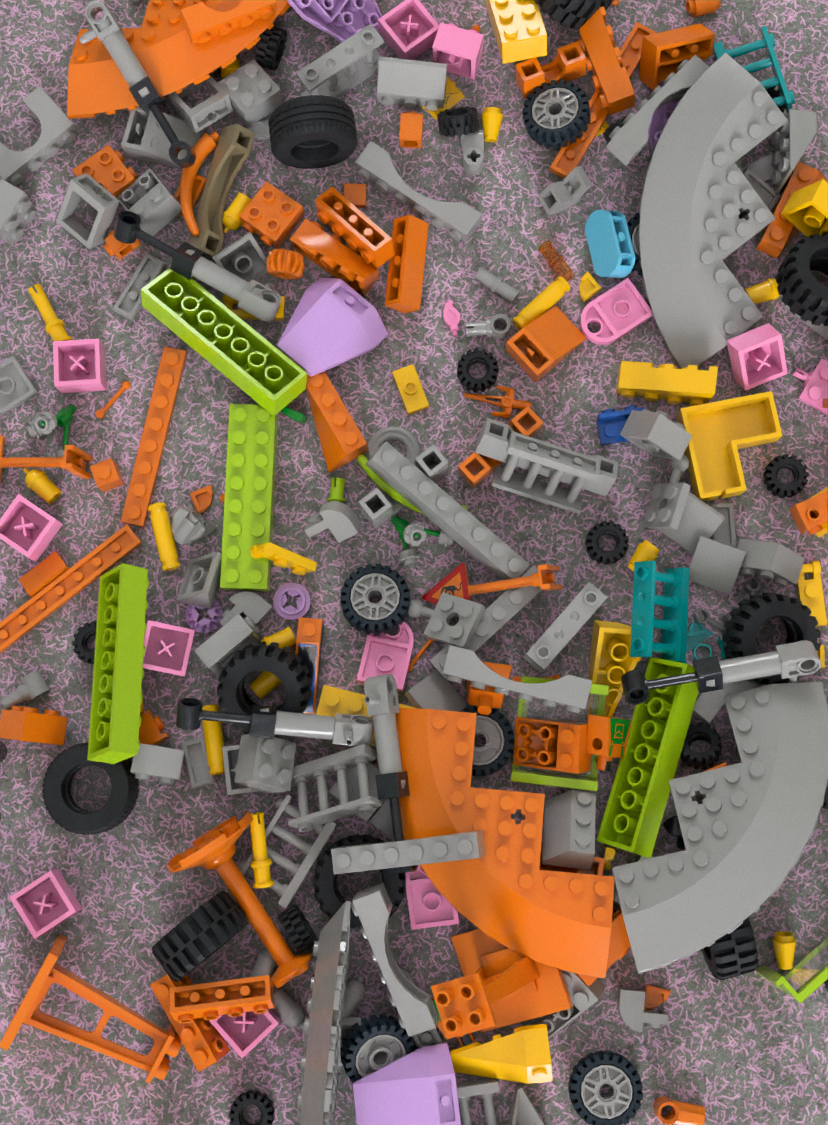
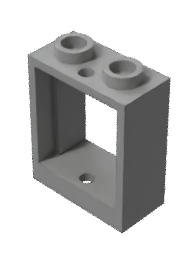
M211 76L197 85H194V83L189 84L179 94L175 91L166 95L168 104L195 133L233 111L228 93ZM205 85L213 96L190 109L181 98Z
M85 173L71 179L57 222L88 249H92L105 241L104 239L108 234L120 201ZM81 197L98 211L92 228L75 215Z
M237 614L194 652L208 669L220 676L226 664L239 650L242 651L245 646L250 644L255 646L262 640L258 635L261 630L248 616L243 618L240 614Z

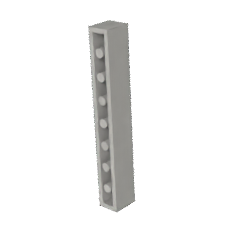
M387 441L367 461L366 465L500 580L519 578L529 566L528 562Z

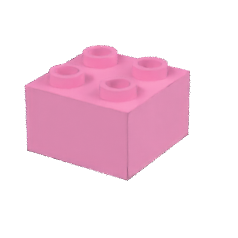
M405 0L378 19L379 34L400 59L414 60L433 46L439 28L438 23L419 0Z
M440 22L432 47V62L447 64V72L475 80L483 55L484 35L476 30H465L458 28V26L452 23L444 24Z
M769 323L726 340L733 378L745 391L788 374L782 335Z
M99 338L53 341L54 386L60 393L107 390L105 346Z
M18 494L0 519V539L29 559L37 562L63 524Z
M148 620L144 635L145 655L142 668L185 677L195 630Z
M58 868L50 870L9 897L34 939L45 935L83 909Z
M272 1008L268 1009V1012L261 1014L249 1011L244 1012L242 1016L230 1017L228 1014L219 1015V1018L210 1020V1023L237 1054L243 1058L280 1023L281 1018Z

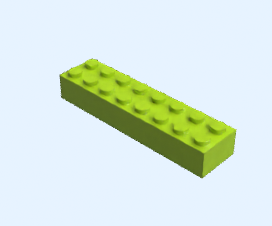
M168 268L141 289L142 306L271 415L275 416L306 389L307 373L192 278L189 280Z
M229 405L220 588L223 591L270 592L271 560L266 558L254 559L250 554V549L253 545L272 543L278 413L273 416L261 405Z
M124 563L100 576L87 760L115 764L138 755L140 740L138 738L139 727L142 721L140 704L143 699L141 685L144 677V669L142 667L145 655L144 634L147 629L145 613L148 608L146 595L149 579L147 578L148 569Z
M650 657L645 678L646 680L692 673L693 666ZM696 682L649 690L647 701L636 705L625 756L620 758L596 841L651 858L671 790L669 780L674 779L699 693Z

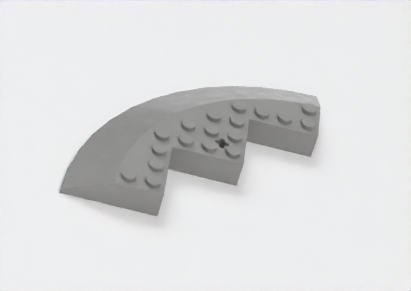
M724 53L701 74L684 94L666 121L660 138L653 149V155L645 174L644 189L639 204V264L644 278L645 295L648 297L652 316L655 318L659 328L658 331L662 339L664 338L669 348V353L680 369L688 367V365H700L727 345L726 340L742 334L763 317L722 260L776 219L735 162L788 120L762 84L727 53Z
M822 682L770 684L724 696L742 763L669 780L686 850L612 867L624 923L639 974L671 965L672 962L683 957L685 959L706 946H711L716 940L727 933L728 935L743 924L745 919L754 912L756 913L760 906L780 888L787 874L798 863L803 849L816 827L817 818L821 807H823L825 791L828 785V705Z
M345 901L321 930L319 941L314 942L313 972H315V976L311 977L310 992L313 993L312 998H308L307 1013H310V1019L305 1018L304 1023L305 1053L304 1056L302 1055L300 1069L302 1072L300 1086L302 1088L301 1093L298 1094L297 1124L333 1125L340 1075L341 1024L349 968L351 901Z

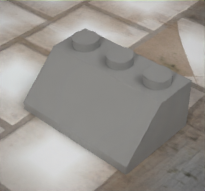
M379 57L378 102L385 106L400 104L410 109L416 108V106H425L430 111H437L439 108L444 109L447 64Z
M570 790L545 801L541 864L591 870L595 855L596 792Z

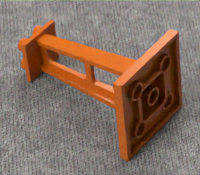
M479 928L451 937L463 977L431 986L447 1039L479 1030L482 1032L490 1031L573 1007L561 969L541 964L519 954L488 936Z
M59 933L0 1042V1047L8 1051L22 1023H25L147 1071L145 1082L149 1084L153 1076L163 1081L170 1068L168 1066L170 1059L164 1057L165 1054L175 1058L182 1045L179 1036L174 1033L175 1029L172 1024H170L167 1031L57 964L56 961L68 938ZM53 983L62 985L103 1010V1015L93 1031H86L40 1010V1005ZM112 1016L117 1017L154 1040V1044L150 1052L143 1055L103 1038L101 1033L109 1018Z

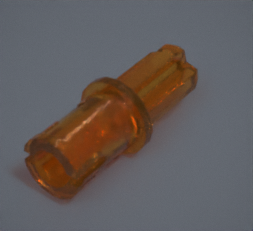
M549 240L541 244L538 250L548 261L549 268H553L567 282L572 280L575 274L564 261V256L557 252Z

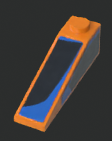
M299 617L295 655L298 654L302 658L300 661L302 666L307 665L309 669L307 677L312 679L310 687L312 694L304 714L315 715L324 621L322 619Z

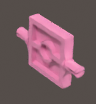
M821 358L811 373H807L797 367L792 376L804 381L803 390L798 400L828 416V408H822L823 398H828V361Z

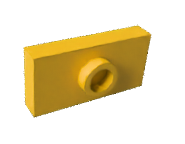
M414 364L392 371L407 414L410 415L429 408L428 400Z

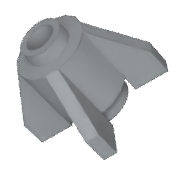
M191 503L186 509L178 506L173 512V538L181 545H191L192 542L211 534L216 528L214 523L208 520L205 521L203 516L196 512L194 505Z

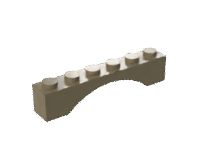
M239 124L222 127L195 216L200 233L198 236H193L190 233L188 240L190 245L205 252L204 258L208 260H213L212 257L221 251L224 241L222 218L226 198L236 174L250 154L255 137L254 133Z

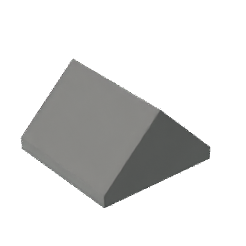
M250 232L212 257L215 264L247 282H250L252 279L257 281L267 274V258Z
M217 551L190 559L176 599L178 602L212 609L220 585L222 557L220 552Z

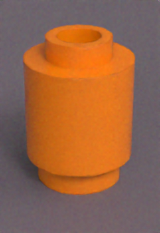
M687 0L685 4L686 11L693 18L711 14L720 9L721 1Z

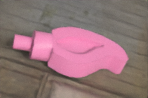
M450 300L445 304L443 316L444 322L450 327V332H453V336L456 337L458 336L457 331L459 330L458 325L461 316L453 307V300Z

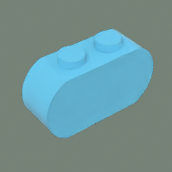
M594 211L587 219L585 225V234L594 271L600 277H626L632 271L635 264V254L626 217L619 211Z

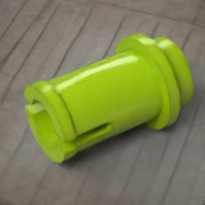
M336 477L335 480V478H331L330 497L327 498V502L337 501L345 504L346 500L343 499L345 479Z

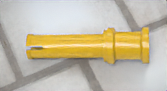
M34 285L38 293L31 286L28 292L46 324V333L50 334L53 341L73 340L64 329V321L57 318L42 285Z
M264 812L250 813L253 818L250 823L253 860H251L250 867L253 868L254 873L252 887H271L274 885V881L271 880L270 872L272 860L267 854Z

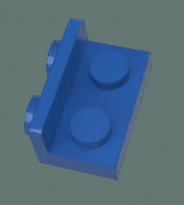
M637 405L625 407L622 411H615V409L601 411V414H598L596 418L600 445L629 442L620 433L631 411H642L644 407L638 408Z

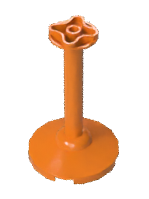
M246 810L242 819L237 820L233 816L192 842V847L172 857L166 863V867L170 874L199 866L207 870L216 869L278 967L271 980L276 988H279L295 976L304 973L309 968L308 963L311 961L312 955L311 953L293 954L232 859L236 852L235 842L253 820L249 811Z

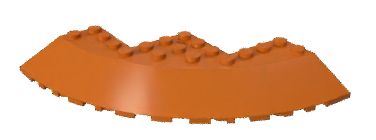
M149 0L141 28L121 29L148 77L154 82L164 99L165 95L176 91L177 94L183 92L182 89L191 83L197 85L210 78L209 73L220 66L224 69L236 60V55L243 49L249 50L260 40L259 35L266 29L270 30L274 26L273 21L278 15L282 16L291 5L287 0H276V12L267 19L259 18L246 27L238 26L226 35L218 34L201 44L199 42L192 44L181 19V9L203 2L207 7L215 11L224 12L234 9L242 0ZM80 29L69 62L67 117L69 119L96 117L98 113L106 112L107 115L116 114V110L128 108L130 111L136 109L139 105L104 44L98 37L90 42L81 44L79 37L83 36L90 29Z
M399 708L400 713H396L402 770L403 772L407 771L410 796L399 797L405 840L478 830L483 831L485 856L475 859L420 865L433 885L460 914L482 932L509 949L541 964L564 971L605 978L612 928L615 878L613 876L539 870L545 794L471 787L477 713ZM516 810L520 811V815H524V820H520L519 824H515V819H511V814H515Z

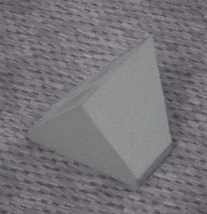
M521 1083L516 1085L508 1120L509 1125H545Z

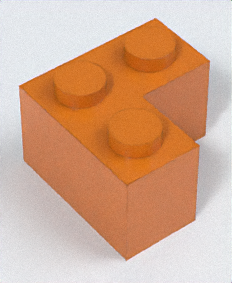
M12 706L11 710L2 709L0 738L64 745L68 717L59 716V711L46 709L44 714L38 713V708Z

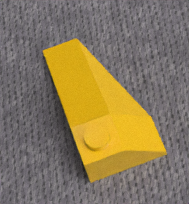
M594 620L589 680H592V684L609 685L604 716L612 717L622 697L621 677L626 672L634 670L637 662H640L642 657H630L631 626L618 622ZM590 693L587 701L586 718H588V714L592 715L594 694Z
M547 1024L521 1026L515 1028L513 1034L504 1037L498 1034L493 1036V1040L484 1044L475 1042L450 1051L454 1071L457 1073L527 1084L553 1081Z

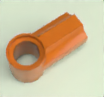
M661 1096L654 1101L653 1111L663 1124L704 1125L705 1107L703 1105L672 1100L666 1096ZM670 1105V1113L668 1115H661L662 1108Z

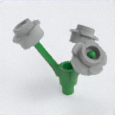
M69 404L66 408H62L57 415L47 411L43 413L38 412L35 415V420H28L30 425L26 426L33 439L37 437L38 440H41L42 436L51 433L57 425L63 427V448L55 452V457H61L64 455L65 445H68L70 420L73 418L72 414L77 409L73 404Z
M398 515L391 519L395 529L399 532L404 551L398 553V562L403 564L404 567L416 565L417 559L420 558L416 549H409L408 544L410 543L411 546L420 545L421 541L425 540L426 534L439 537L438 544L444 545V548L454 543V540L442 529L441 532L424 528L418 523L411 524L405 519H401Z

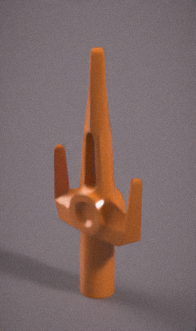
M497 385L496 388L507 392L505 396L464 393L466 398L502 407L503 412H492V416L508 418L511 415L512 408L523 410L527 406L531 408L532 403L514 399V389ZM486 398L498 399L500 402L490 401Z

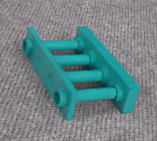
M766 26L761 27L762 39L731 50L728 48L724 49L722 41L714 43L715 60H718L724 53H727L731 58H736L765 48L768 58L742 67L749 73L771 67L774 77L760 81L765 90L778 86L781 96L773 98V101L777 106L784 105L787 113L789 109H792V104H795L794 94L792 90L788 91L773 48L776 46L773 33L768 34Z
M656 561L634 562L630 657H652V652L661 653V659L686 662L689 568H668L663 573L656 571ZM655 581L665 582L664 596L655 595ZM654 604L664 606L663 620L654 618ZM653 628L663 629L662 643L653 642Z

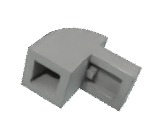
M578 166L563 181L550 183L538 198L548 215L557 214L586 197L584 193L592 186V183L582 166Z
M330 501L323 503L319 513L314 514L308 519L304 531L310 538L329 528L337 542L340 543L358 534L362 524L349 506L341 502Z
M239 592L229 598L235 606L233 609L229 607L221 615L222 620L219 623L224 626L237 614H240L242 617L244 615L248 616L257 626H260L274 611V608L256 593Z
M618 986L617 1009L627 1026L635 1031L642 1032L643 1022L646 1023L647 1027L660 1028L661 1024L668 1025V1014L665 1011L644 1010L645 991L643 989Z

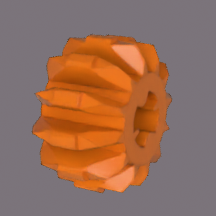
M283 248L273 249L269 252L266 260L267 273L274 277L297 280L302 277L304 272V256L298 254L297 251Z

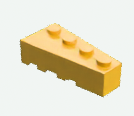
M621 361L618 370L616 393L628 399L641 396L644 397V400L651 402L664 399L667 400V403L674 405L681 402L690 403V406L706 404L715 395L718 367L709 366V371L699 370L698 365H688V367L677 369L674 364H661L656 368L653 363Z

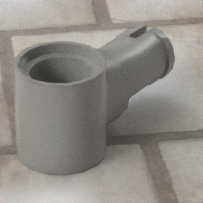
M496 314L491 319H485V321L465 322L466 337L486 335L497 340L505 339L510 331V319L504 314ZM501 323L506 329L498 331L494 328V325Z
M36 670L24 676L20 680L21 684L18 686V689L2 698L1 701L7 710H11L12 706H17L24 701H36L41 698L40 695L48 694L51 690L40 671Z

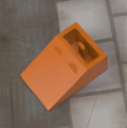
M554 306L506 342L505 351L536 383L587 338L557 306Z
M516 717L513 765L575 774L590 771L591 754H588L586 751L588 722Z

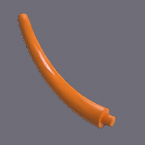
M216 131L210 135L204 133L192 148L196 154L194 164L191 167L183 168L179 186L180 205L185 223L193 236H198L200 233L192 208L193 184L201 164L217 147L215 142L219 140L220 136Z

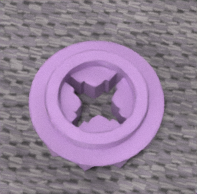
M298 583L282 585L277 589L273 598L276 612L288 620L303 617L309 610L311 602L306 588ZM287 593L293 598L300 596L296 601L297 610L292 605L284 608L286 603H288Z
M214 600L212 609H209L207 612L212 620L202 618L199 621L200 614L196 609L204 611L206 608L188 604L185 612L186 622L196 632L209 633L220 625L219 622L222 620L223 610L217 600Z

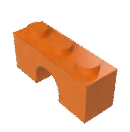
M578 41L558 48L554 60L546 65H540L537 58H531L515 65L516 84L524 99L528 97L530 92L535 94L534 89L537 86L542 89V83L546 82L549 86L551 85L550 80H556V83L559 84L560 79L565 80L567 83L586 75V56Z

